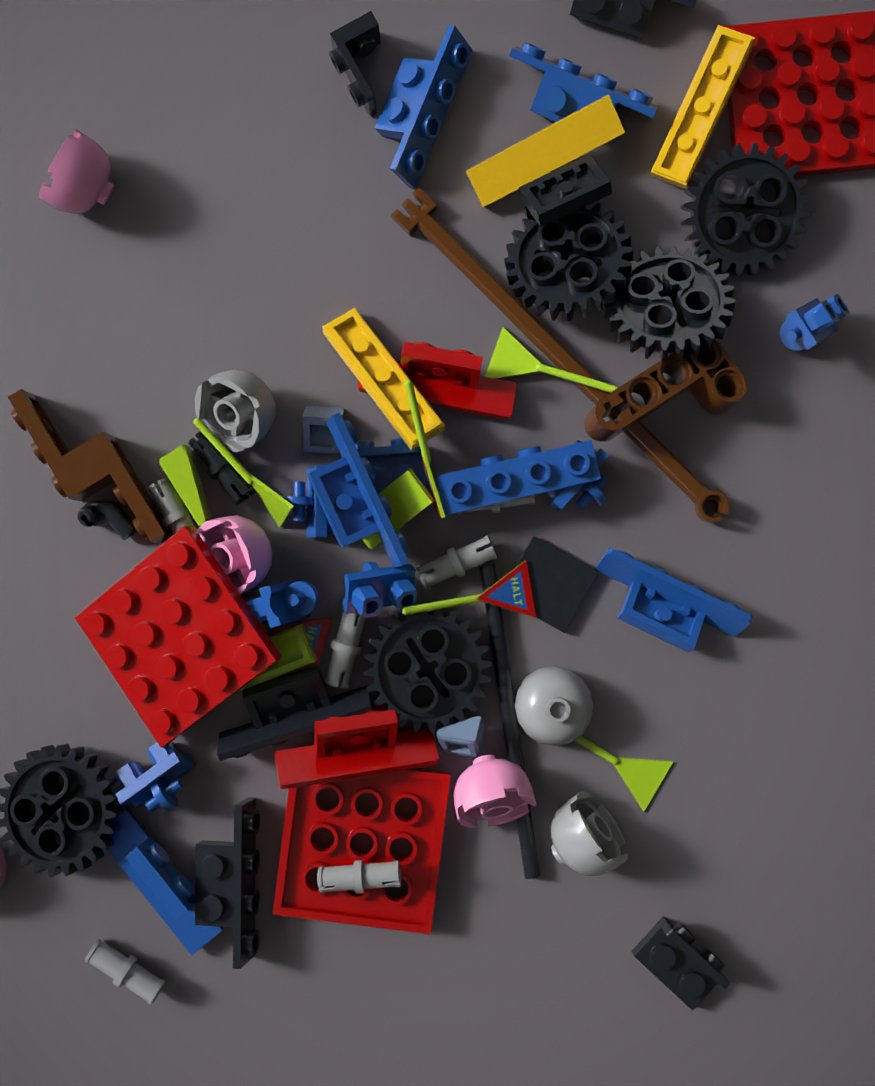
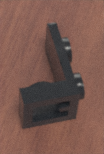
M369 11L330 33L333 50L329 51V56L338 74L340 75L345 72L351 82L347 87L356 106L359 108L364 105L369 116L377 113L375 97L353 59L369 55L375 50L377 45L381 44L379 24L372 11Z

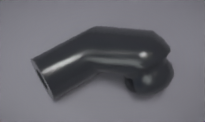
M91 501L81 507L77 513L78 520L83 526H111L122 540H127L137 532L132 519L114 501Z

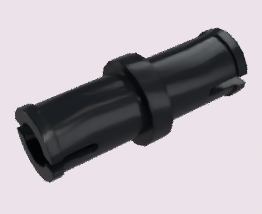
M201 431L195 434L199 440L196 441L195 438L189 440L188 445L194 449L209 468L207 470L208 475L211 479H217L236 505L243 503L249 498L246 494L253 495L255 493L254 487L243 479Z

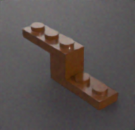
M20 389L8 396L14 407L11 411L13 419L22 430H28L34 440V443L31 444L34 454L43 464L47 463L55 475L51 478V481L62 497L82 502L115 482L116 485L112 486L113 492L123 506H130L136 516L132 520L133 525L144 540L149 538L151 542L162 543L174 535L169 526H164L162 522L164 517L114 436L102 432L69 452L36 395Z

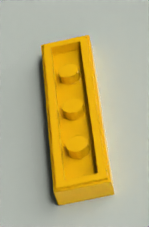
M720 25L717 26L653 165L651 177L683 189L689 186L692 175L698 167L754 46L755 37Z
M606 95L466 170V173L482 207H485L516 191L519 187L622 135L625 131L610 95Z
M353 308L322 326L325 337L412 451L419 447L404 385L405 381L410 380V378L400 368V365L357 309ZM413 384L426 440L428 441L443 432L445 424Z

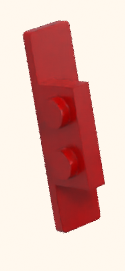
M404 341L401 360H396V362L429 405L503 420L511 419L517 384L479 376L483 356L474 355L462 349L452 351L436 348L426 342L410 343ZM358 381V391L368 393Z
M395 709L387 711L374 710L360 715L334 716L325 720L314 721V745L278 750L275 752V764L279 787L281 789H289L436 765L439 761V755L433 734L429 728H421L418 732H414V730L397 732L398 720Z

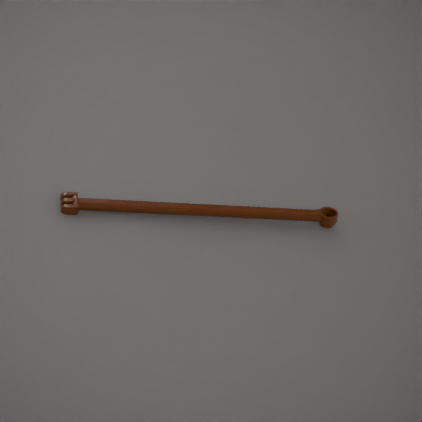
M417 188L413 192L415 199L422 205L420 208L408 198L402 203L403 208L411 216L409 219L398 209L391 214L392 219L409 236L419 229L559 369L597 380L432 216L437 210V204L422 189ZM573 382L595 405L610 393ZM615 410L607 417L610 420H614L619 414ZM640 421L623 432L695 503V512L702 521L707 523L718 522L723 519L721 516L718 517L717 514L722 516L728 514L729 501L727 497L721 492L709 491ZM706 501H712L715 504L716 514L710 515L705 512L704 504Z

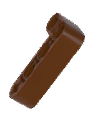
M714 338L712 349H707L700 344L698 356L703 359L705 365L699 363L688 350L684 351L682 361H678L673 352L667 356L665 362L659 361L604 396L587 414L584 421L585 430L592 439L598 442L609 441L688 389L707 412L721 414L745 395L747 382L723 346ZM663 373L670 375L673 378L675 385L668 383L665 380ZM717 386H720L725 390L727 397L723 396L718 391ZM632 393L639 394L643 398L645 405L638 404L633 399ZM617 410L619 415L614 420L606 422L603 419Z

